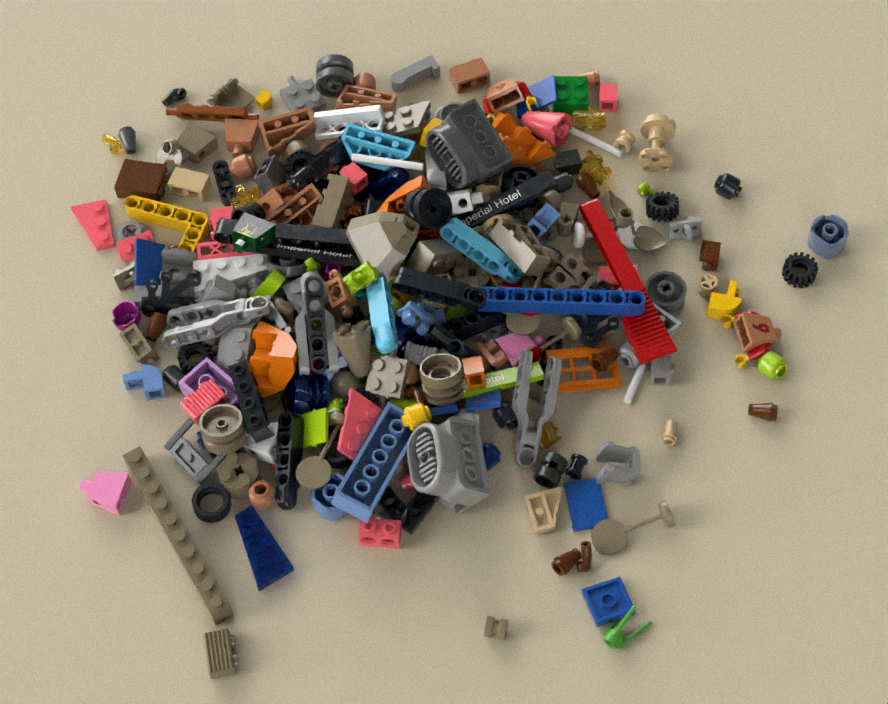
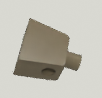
M192 122L187 124L177 139L178 149L183 154L182 165L188 159L196 164L200 163L218 149L216 136Z

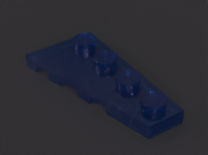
M252 505L235 515L259 591L294 571L293 565Z

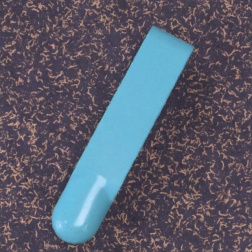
M451 218L440 229V235L446 242L489 273L500 276L510 284H515L521 279L522 270L512 259L461 220Z
M382 276L366 286L376 346L380 353L387 354L398 347L391 290L386 277Z

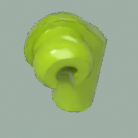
M309 258L304 262L307 266L306 272H312L315 269L318 272L321 269L320 263L315 262L313 258Z

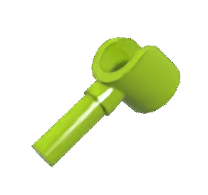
M643 182L638 186L637 193L644 196L647 192L655 195L656 191L651 189L647 182Z

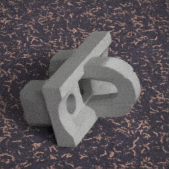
M692 215L687 216L682 221H678L676 218L672 221L669 220V241L684 239L685 242L692 241L691 237L702 235L701 217L695 218Z

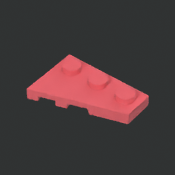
M106 199L71 206L72 212L77 217L97 251L115 247Z
M352 388L349 389L348 393L349 400L345 408L344 414L346 415L344 425L341 427L337 450L354 461L383 410Z

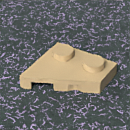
M562 487L524 496L535 535L555 530Z

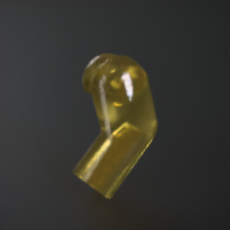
M103 135L102 141L110 145V152L113 154L120 153L122 150L121 141L111 135Z

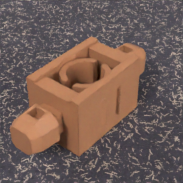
M333 269L329 272L330 281L324 284L332 309L340 311L344 318L349 319L353 316L352 307L357 305L358 302L355 295L350 296L347 286L342 281L344 277L341 276V273Z

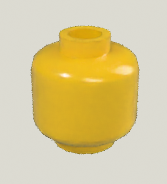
M416 403L404 408V415L401 416L404 427H409L411 431H414L419 425L430 423L432 416L427 405L424 406L422 403Z

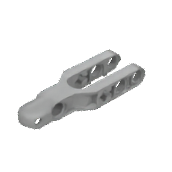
M310 271L301 276L302 310L295 319L294 327L299 375H308L310 372L305 326L304 282L311 276L319 278L316 273ZM316 280L311 281L308 285L311 291H315L319 286ZM313 300L310 303L311 310H317L320 306L318 300ZM325 309L329 373H339L338 350L333 339V331H335L334 317Z
M256 296L229 302L212 299L172 309L168 312L166 321L170 327L175 329L165 331L162 342L165 346L173 348L219 337L231 327L249 323L251 319L267 315L271 310V304L266 297ZM194 312L197 316H190L188 313ZM176 316L180 320L175 321L172 320L170 317ZM185 332H191V333H193L194 335H193V336H187V335H185L184 333H185ZM173 336L176 340H169L167 337Z
M523 350L519 358L512 401V409L518 420L515 462L521 468H528L537 460L543 424L555 411L562 367L561 358L551 356L548 359L539 415L535 420H528L529 416L526 412L530 389L528 383L530 371L533 370V366H531L533 352Z

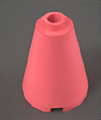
M527 111L521 118L523 128L527 126L534 132V135L543 141L546 140L553 147L557 148L565 145L569 138L567 135L568 129H572V118L566 113Z

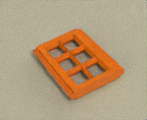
M613 345L546 350V362H548L551 356L562 359L557 393L621 388V378L616 359L606 371L597 372L591 365V359L595 354L610 349Z

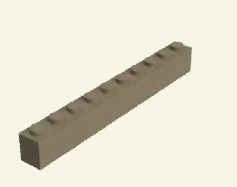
M141 446L122 455L127 468L214 624L217 625L234 616L231 605Z

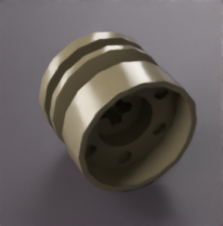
M439 353L431 355L420 364V377L425 400L437 406H446L458 401L462 397L464 390L462 368L459 359L454 355Z

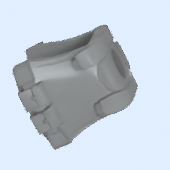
M164 248L161 253L163 261L162 271H160L159 275L160 278L164 270L174 269L179 273L173 272L170 285H179L185 281L188 275V266L192 261L196 260V253L189 252L186 249ZM164 274L166 278L170 277L168 274Z
M606 441L597 450V462L626 463V467L607 463L597 475V484L604 485L606 482H615L623 486H629L633 478L639 474L640 452L637 447L630 446L628 448L616 445L613 441Z

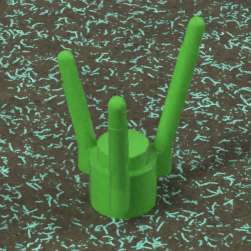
M633 605L617 627H614L617 621L610 623L607 631L603 634L605 636L603 641L615 650L618 646L622 649L627 642L650 626L652 621H648L624 639L625 634L621 629L636 609V606Z

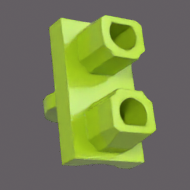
M367 261L350 272L342 281L347 286L350 296H353L375 281L379 273Z

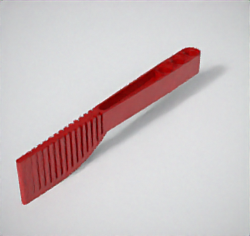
M595 198L579 204L581 216L621 290L640 291L646 297L645 311L642 315L622 316L626 338L639 363L644 364L677 352L675 344L664 323H662L649 295H647L642 281L599 200Z

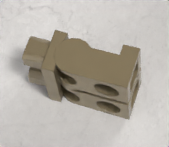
M570 251L561 258L543 282L548 286L551 285L554 289L595 290L598 277L592 274Z

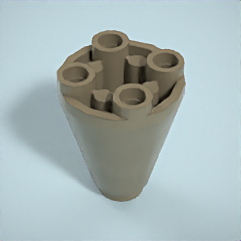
M361 321L357 325L352 326L351 323L341 324L339 326L340 329L333 331V339L354 376H367L371 364L372 329L369 321Z

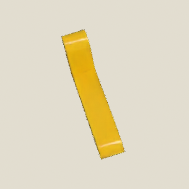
M135 195L128 196L124 200L129 218L185 232L178 246L179 250L186 249L189 252H195L197 255V243H205L210 233L208 217L204 213Z

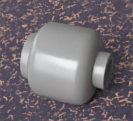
M626 341L619 348L617 359L622 367L633 369L639 365V361L629 342Z

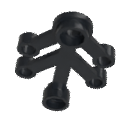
M168 269L164 270L161 274V280L163 281L161 297L155 300L156 291L159 286L158 281L155 279L149 280L146 285L148 300L142 303V313L147 317H151L154 312L167 315L170 310L179 307L169 308L162 306L165 303L184 306L190 305L188 302L196 304V298L194 297L184 298L177 297V295L190 286H199L203 278L202 273L198 270L189 271L186 280L170 290L173 272ZM164 274H168L170 277L166 278ZM149 284H154L156 287L152 288ZM172 316V318L175 320L179 319L176 316Z
M603 280L599 281L595 285V290H610V284ZM570 314V317L578 323L581 329V342L587 347L596 346L600 341V336L619 327V320L616 317L609 318L612 315H585L590 321L588 328L581 320V314ZM609 318L606 325L597 329L598 323ZM611 322L617 323L616 325H610ZM589 335L594 336L592 339L587 338Z

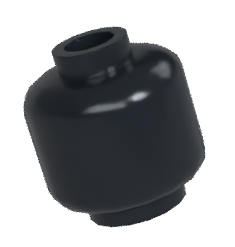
M729 173L720 174L714 184L715 192L731 200L734 196H739L742 187H740L741 181Z
M505 400L502 402L501 407L494 408L492 416L500 429L508 428L510 431L518 426L517 416L512 409V402Z

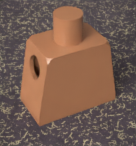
M225 118L227 150L233 152L232 156L234 158L254 151L260 135L259 120Z
M289 182L273 187L257 203L264 209L266 218L298 194V192L291 187Z

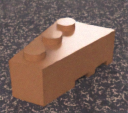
M346 84L336 101V110L380 105L383 112L396 109L397 94Z
M310 107L258 121L260 134L268 157L278 156L281 150L286 149L289 142L304 140L315 133V121Z

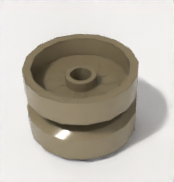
M217 404L206 409L200 416L199 427L204 446L209 452L217 455H227L236 452L245 443L247 435L241 411L236 406Z

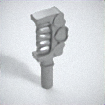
M408 341L404 358L420 366L425 358L439 353L437 352V347L428 348L427 346L415 345L412 341Z

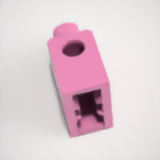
M512 333L495 339V344L499 348L497 352L501 350L508 358V361L505 362L508 368L514 367L516 360L523 350L544 344L539 334L530 338L528 335L520 336Z
M97 471L93 481L86 479L81 481L80 491L88 492L87 497L92 505L119 515L132 481L126 472Z

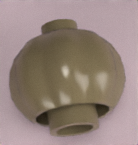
M349 370L341 371L333 378L332 388L335 391L332 395L335 398L339 397L342 399L348 395L349 389L366 388L364 383L366 378L355 377L354 373Z

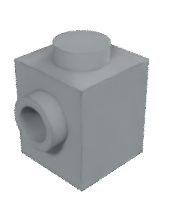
M664 356L651 361L650 385L669 386L670 378L674 376L675 364H671V356Z

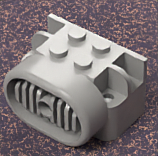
M452 416L440 425L423 423L412 432L407 445V457L411 482L417 491L440 496L444 507L450 508L455 505L456 514L462 513L491 495L478 422Z

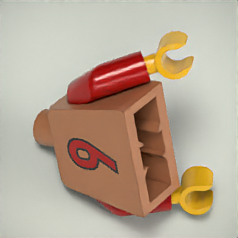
M512 78L491 86L482 102L485 115L488 116L487 118L491 123L495 120L493 114L520 103L524 99L529 111H532L530 107L532 104H535L537 108L538 104L536 98L531 97L532 94L527 85L522 81H514Z
M752 310L735 314L734 317L726 314L722 318L725 329L732 328L734 323L742 351L747 353L745 356L738 354L735 357V362L738 360L743 361L737 365L738 369L744 368L746 361H753L771 350L772 345L782 335L781 329L773 328L769 317L759 315Z

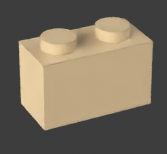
M177 166L168 181L170 194L200 202L205 201L212 186L208 174Z

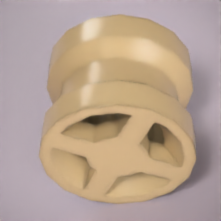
M620 131L618 139L614 141V147L622 150L623 153H628L631 145L635 142V136L629 131Z
M706 273L700 277L697 288L700 295L711 297L712 292L716 293L718 284L716 276Z

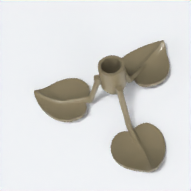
M610 190L604 194L600 204L609 221L612 219L616 221L615 232L618 227L625 229L631 226L632 234L635 236L633 243L639 250L644 252H652L666 245V239L649 226H639L635 231V222L632 220L633 211ZM593 237L588 238L582 247V257L591 263H605L606 261Z

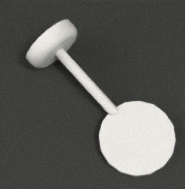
M635 222V223H634L635 231L637 230V228H638L639 226H644V225H642V224H640V223H638V222ZM575 223L573 243L575 248H582L585 243V237H592L591 233H585L582 223ZM631 226L625 229L618 228L616 234L622 245L628 249L637 250L638 248L633 243L635 236L632 234Z

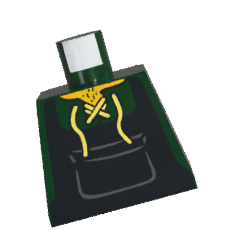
M248 213L242 215L233 229V248L237 253H242L244 250L258 253L276 239V225Z

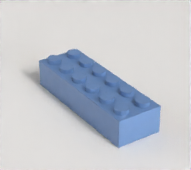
M390 402L387 403L336 490L331 502L335 507L366 523L369 521L407 453L408 441L413 431L409 427H404L402 423L403 409Z

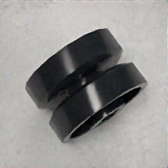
M518 164L510 166L502 174L501 191L504 193L536 177L540 173L527 165ZM538 197L515 208V210L533 208L537 205Z
M440 188L414 190L406 197L404 215L419 223V230H438L450 221L452 216L451 199Z

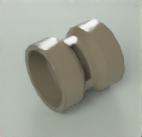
M487 616L484 636H497L498 639L505 640L509 620L501 619L498 621L494 617Z

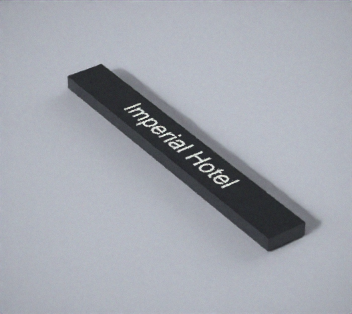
M547 170L456 218L471 229L476 226H482L491 217L505 214L558 187V184L550 170Z
M271 242L258 252L259 254L302 260L313 258L316 262L359 267L362 265L355 253Z

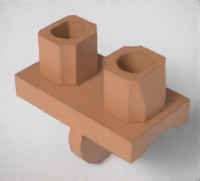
M490 339L484 345L478 341L475 345L482 353L481 358L484 370L488 371L490 364L496 371L503 370L500 366L508 361V358L501 350L492 356L499 349L494 341Z

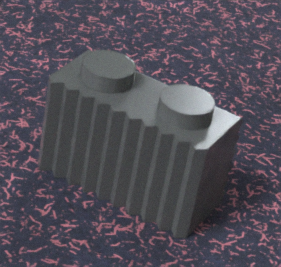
M273 155L262 161L253 181L256 182L255 184H258L257 187H260L262 193L266 195L273 187L282 184L287 171L277 156Z

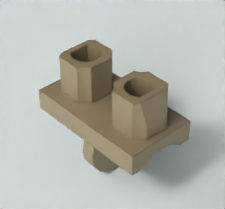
M135 259L130 261L129 266L113 270L112 276L120 291L134 284Z

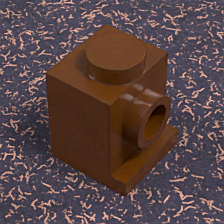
M702 240L699 261L702 262V269L717 271L721 242Z

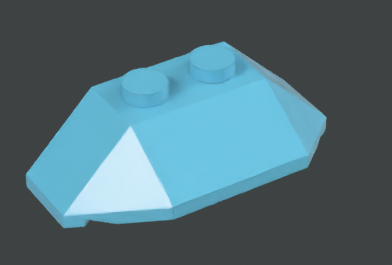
M347 123L341 136L350 158L355 153L405 161L410 158L416 144L415 141ZM352 161L383 171L393 168V166Z

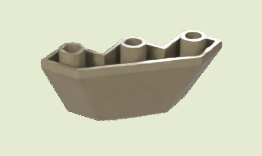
M379 211L351 219L346 235L361 264L369 261L379 273L378 278L385 276L389 283L413 245L420 224L403 214Z

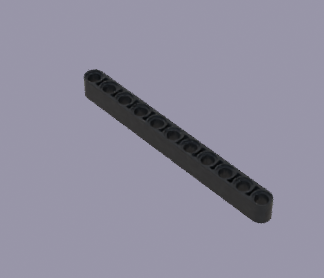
M220 219L217 223L214 239L222 244L234 245L233 229L239 220ZM274 223L276 225V239L273 242L356 254L346 235L347 229ZM415 239L404 260L410 259L417 246V239Z

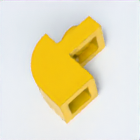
M730 279L727 295L711 293L707 318L723 320L722 318L726 314L734 317L738 313L742 298L738 297L740 289L736 288L738 281Z

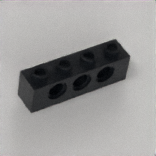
M246 359L228 366L249 435L256 443L274 436L275 434L253 367Z

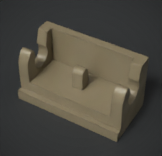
M135 323L119 333L137 362H140L142 365H148L146 362L148 359L152 358L154 361L160 359L142 330Z

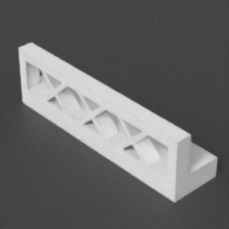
M380 105L314 112L313 118L317 124L315 138L316 140L338 138L343 134L344 130H337L341 127H346L347 123L357 126L363 125L362 127L382 132L386 116ZM378 123V127L370 128L373 124ZM323 129H330L326 133H322Z

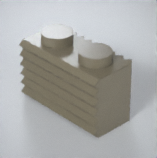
M229 629L204 633L210 678L214 679L236 674L235 667H239L237 654L233 655V648L236 647L235 636L230 635Z

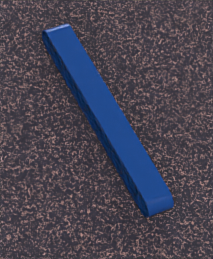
M478 287L486 294V305L478 310L481 312L640 316L645 311L646 297L640 291Z

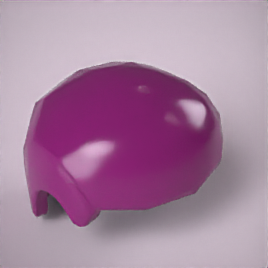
M132 301L119 303L112 310L114 317L112 321L115 327L121 331H124L134 323L138 326L141 320L140 310Z

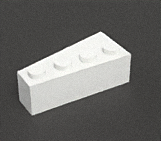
M253 254L193 261V270L200 271L203 276L201 284L194 287L195 296L197 297L200 291L203 292L205 290L207 281L209 279L212 280L216 274L235 283L237 288L246 287L247 280L252 277H262L265 279L268 273H270L267 270L268 255Z

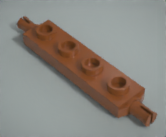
M177 104L176 109H166L167 116H177L180 119L225 122V118L259 120V114H249L241 107L226 108L224 106L210 107L208 105Z

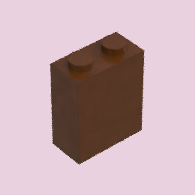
M124 159L114 186L117 198L126 199L128 196L135 195L160 202L161 198L165 195V185L170 179V173H168L166 165Z

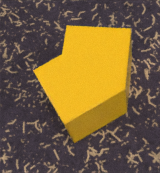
M270 90L259 91V96L255 98L256 105L263 111L272 105Z

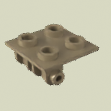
M234 77L230 78L226 85L223 84L222 88L219 87L217 92L211 94V98L207 100V103L213 107H241L245 109L256 97L240 87L238 79Z

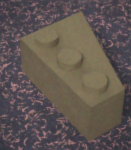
M500 218L489 235L527 276L540 277L551 261V258L529 226Z

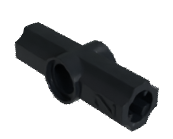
M437 322L432 324L426 333V336L451 355L459 357L461 362L465 358L480 356L479 353ZM457 341V347L451 350V343Z

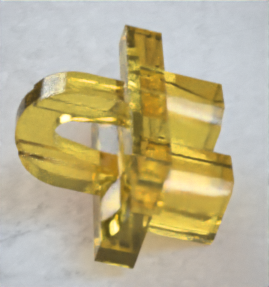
M587 106V110H574V128L584 131L585 128L601 131L602 128H606V111H593V106Z
M591 150L586 151V157L582 160V167L579 171L581 175L587 172L589 175H592L596 186H601L603 180L608 179L612 173L609 167L602 166L603 158L600 154L594 155Z
M241 184L236 185L235 190L238 196L230 200V206H233L234 210L249 202L257 203L262 198L260 188L256 186L246 192Z

